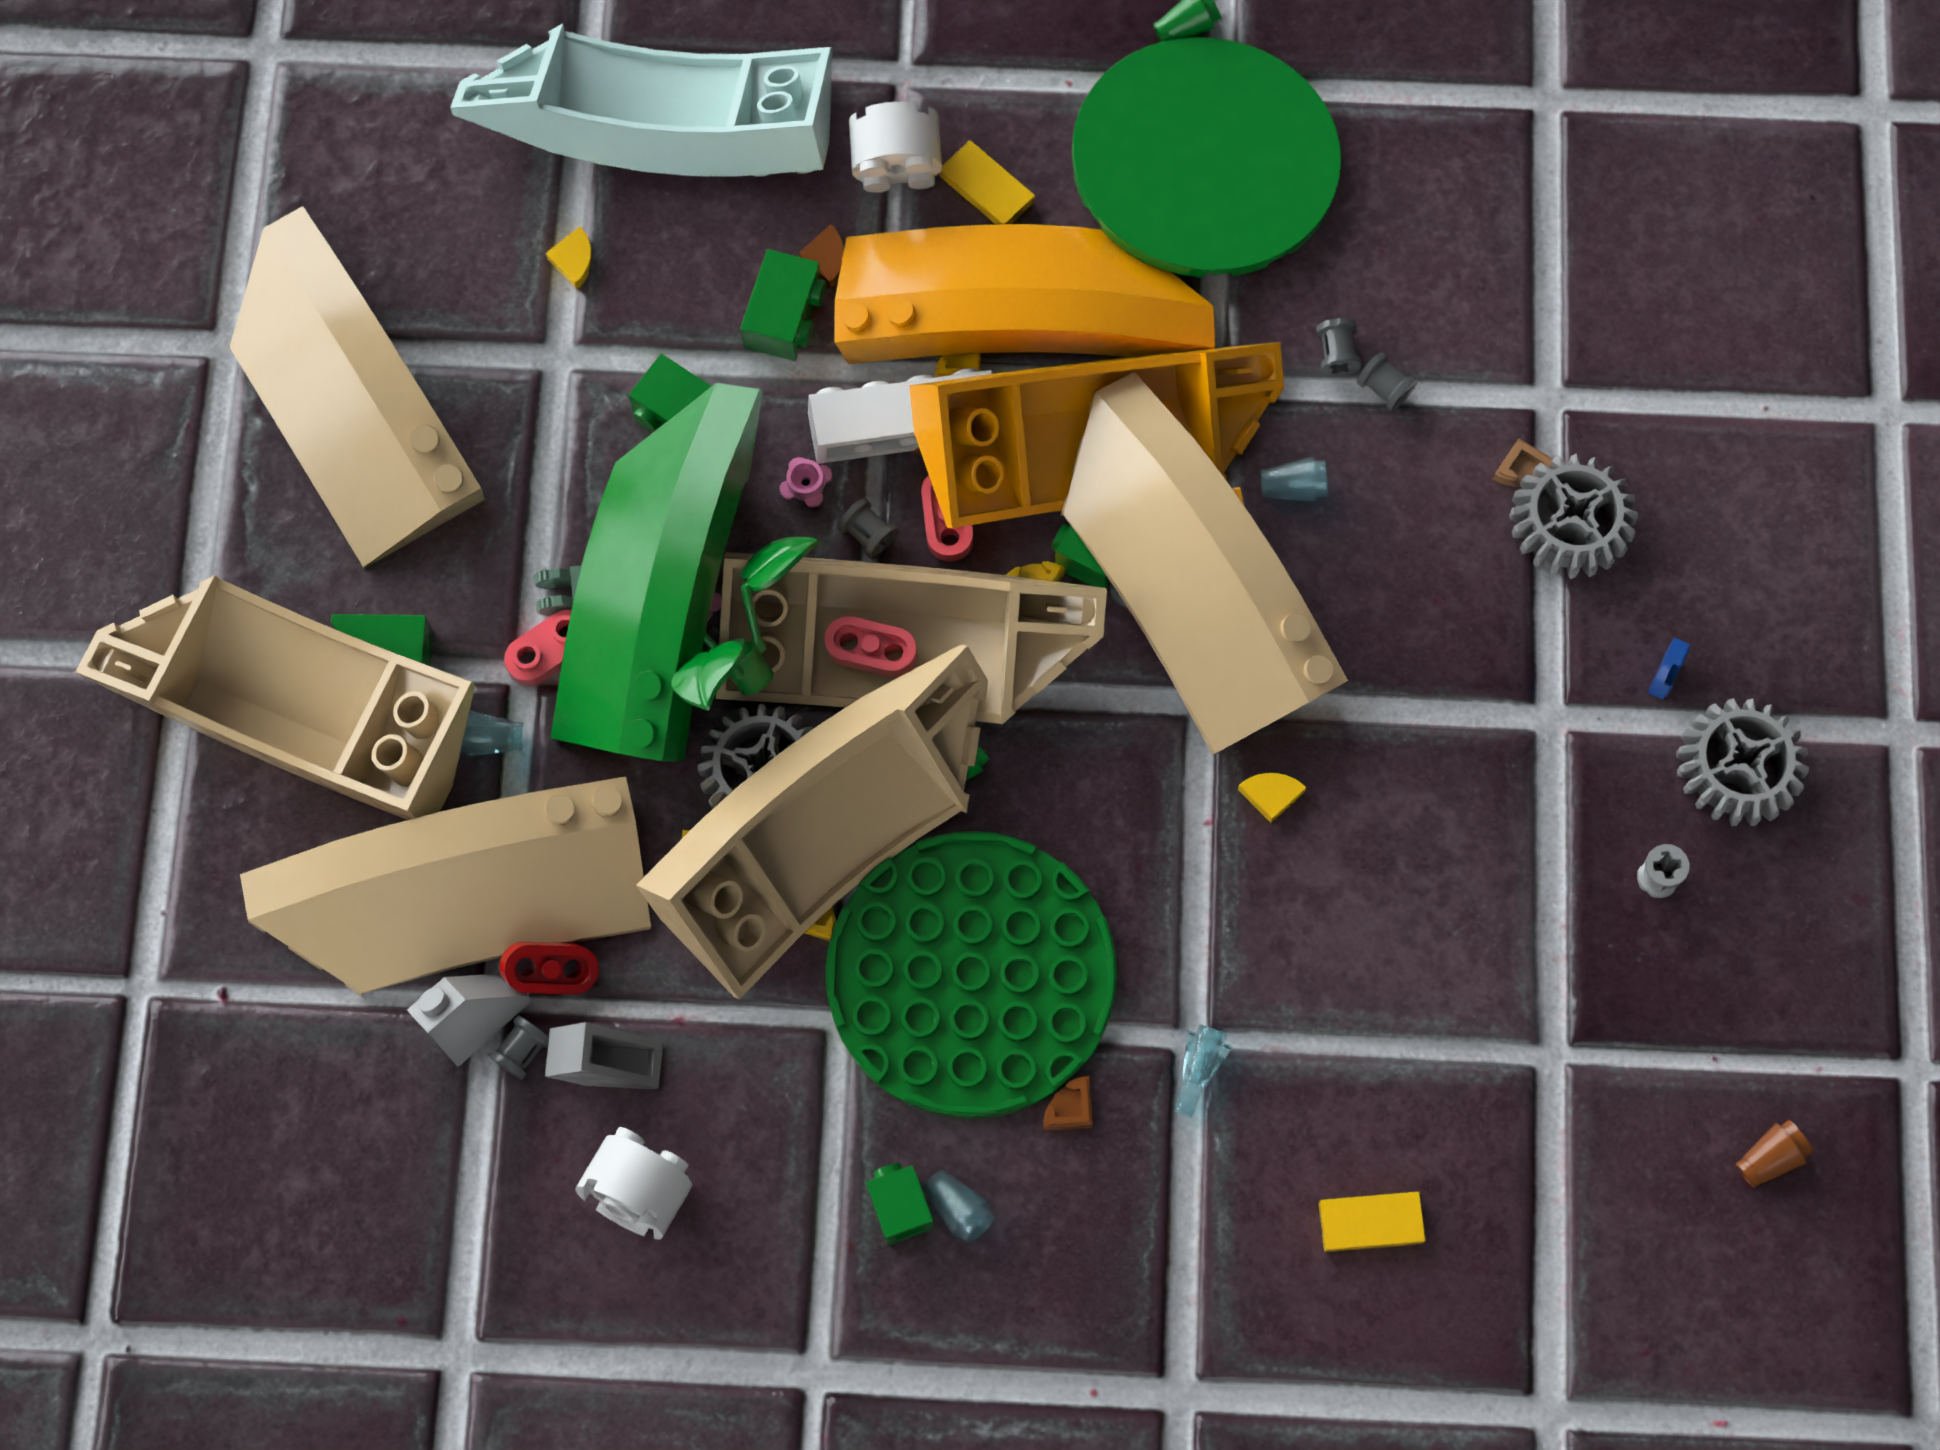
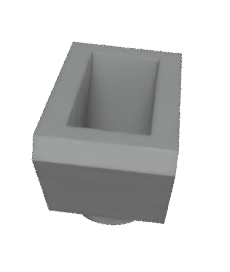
M500 973L442 978L435 986L424 992L420 999L408 1008L407 1011L459 1067L531 1003L532 1000L526 993L519 992L510 987L503 980Z
M587 1022L550 1028L545 1077L584 1086L659 1089L663 1041Z

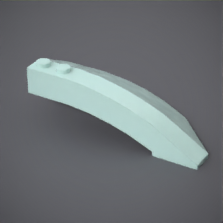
M563 24L548 32L550 38L547 42L534 49L526 44L497 60L499 69L480 79V76L474 73L460 81L450 107L454 116L555 154L601 165L685 176L753 175L763 177L769 174L788 172L804 174L815 170H823L830 132L831 47L752 54H697L663 51L612 43L567 32Z

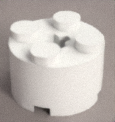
M887 102L866 107V116L858 120L856 113L851 115L849 118L852 174L856 179L863 182L865 191L872 193L884 192L890 189V184L908 183V186L913 189H926L935 185V176L942 170L939 115L935 109L928 107V114L917 112V103Z
M619 1127L615 1135L606 1136L575 1190L584 1201L589 1194L598 1199L600 1203L595 1210L611 1221L642 1236H645L649 1228L654 1229V1239L660 1240L663 1238L692 1188V1182L685 1174L689 1165L682 1158L669 1151L663 1150L658 1155L643 1146L645 1141L639 1135L629 1129Z

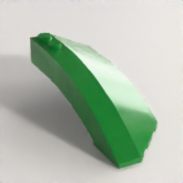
M715 383L615 462L596 514L574 596L563 653L551 731L552 739L662 762L684 761L693 705L685 702L676 694L672 688L671 680L673 675L689 658L702 653L708 617L731 526L744 485L749 483L763 394L762 389Z

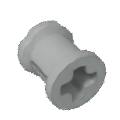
M1662 844L1656 846L1649 852L1644 864L1637 871V881L1640 888L1653 898H1665L1672 895L1689 873L1690 863L1687 855L1674 845ZM1657 864H1661L1663 871L1672 873L1669 879H1665L1663 871L1654 870Z

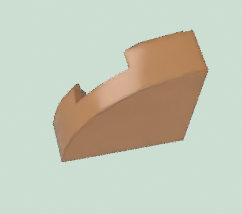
M1518 439L1495 472L1492 480L1506 486L1521 487L1520 483L1525 475L1534 476L1535 466L1540 464V462L1550 468L1552 458L1523 440Z

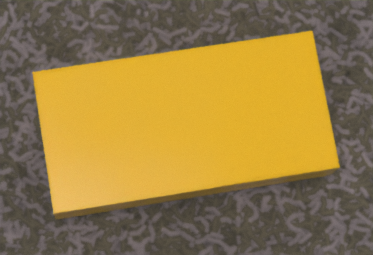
M971 140L942 166V170L939 173V176L995 225L1012 224L1035 202V195Z
M1419 1192L1324 1199L1319 1201L1324 1252L1414 1245L1425 1242Z

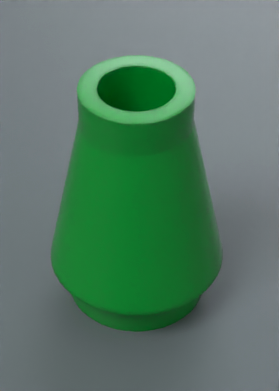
M1181 0L1162 19L1155 22L1153 28L1159 40L1163 42L1179 38H1190L1213 30L1214 24L1222 20L1214 0Z

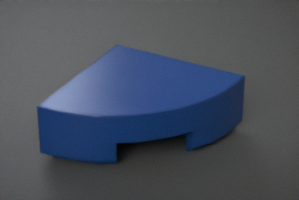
M1674 637L1663 656L1648 694L1662 700L1664 697L1667 698L1680 667L1683 666L1690 651L1689 643Z

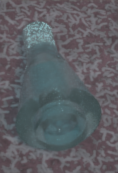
M1199 1024L1197 1033L1187 1030L1182 1078L1185 1081L1174 1111L1193 1117L1203 1087H1207L1233 1048L1224 1043L1227 1037L1226 1033Z

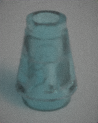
M1314 456L1261 470L1263 497L1317 502L1319 497H1329L1326 460H1315Z
M470 710L460 752H466V757L510 752L512 750L521 751L523 722H513V720Z
M945 1169L935 1173L924 1185L923 1190L929 1195L931 1202L954 1238L961 1237L965 1243H971L984 1234L992 1225L995 1215L989 1210L990 1202L950 1175Z

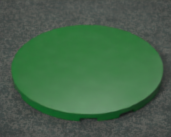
M1207 37L1179 38L1153 44L1128 55L1112 66L1101 76L1087 94L1075 122L1071 147L1074 181L1084 207L1090 210L1094 218L1101 225L1103 233L1130 255L1149 265L1165 271L1193 277H1204L1205 274L1231 273V276L1247 274L1266 268L1269 263L1288 253L1292 254L1310 239L1325 219L1334 199L1341 167L1340 144L1333 119L1318 93L1299 73L1280 59L1250 45L1232 40Z
M969 831L941 834L915 842L916 845L902 850L893 858L887 857L860 881V885L849 898L845 907L840 911L828 946L826 961L828 1002L836 1029L852 1059L875 1084L891 1096L909 1106L945 1117L978 1119L1002 1116L1030 1107L1057 1092L1084 1067L1095 1052L1105 1033L1115 999L1117 969L1113 939L1106 918L1090 894V890L1063 862H1058L1047 853L1037 849V846L997 833Z

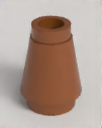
M1787 1120L1782 1125L1775 1123L1742 1157L1743 1159L1735 1165L1752 1188H1755L1761 1183L1763 1184L1807 1164L1805 1158L1812 1154L1814 1150L1799 1128L1791 1120Z

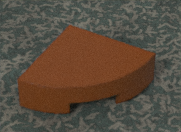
M829 225L799 252V257L819 262L821 278L827 281V286L830 288L839 280L844 252L841 237L833 225Z
M1089 1076L1070 1081L1053 1096L1045 1111L1043 1131L1093 1127Z

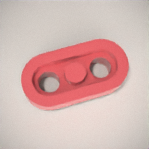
M928 475L921 488L928 548L932 555L941 561L955 562L967 556L973 546L972 525L947 528ZM947 535H954L958 538V542L948 546L942 542V539Z
M561 610L554 613L508 646L504 662L509 675L515 682L524 686H535L561 670L566 637L559 636V631L561 628L569 626L572 610ZM527 652L536 654L535 659L531 663L523 664L520 662L523 654Z
M844 616L834 620L825 632L824 642L828 655L835 663L841 666L885 677L898 678L912 671L918 660L915 639L903 628L854 616ZM848 640L858 642L857 646L852 650L842 648V645ZM892 651L903 653L902 657L897 661L887 659L888 654Z

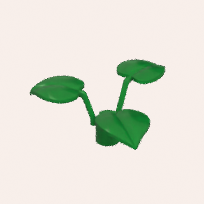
M812 537L782 538L765 545L747 561L740 571L741 578L746 581L741 586V593L753 642H746L744 638H737L719 645L705 632L704 643L711 650L698 653L689 658L672 677V688L681 699L698 708L710 710L717 691L729 677L732 678L743 695L755 694L771 682L774 672L761 655L767 649V646L761 639L752 600V591H762L776 583L816 546L821 545L819 540Z

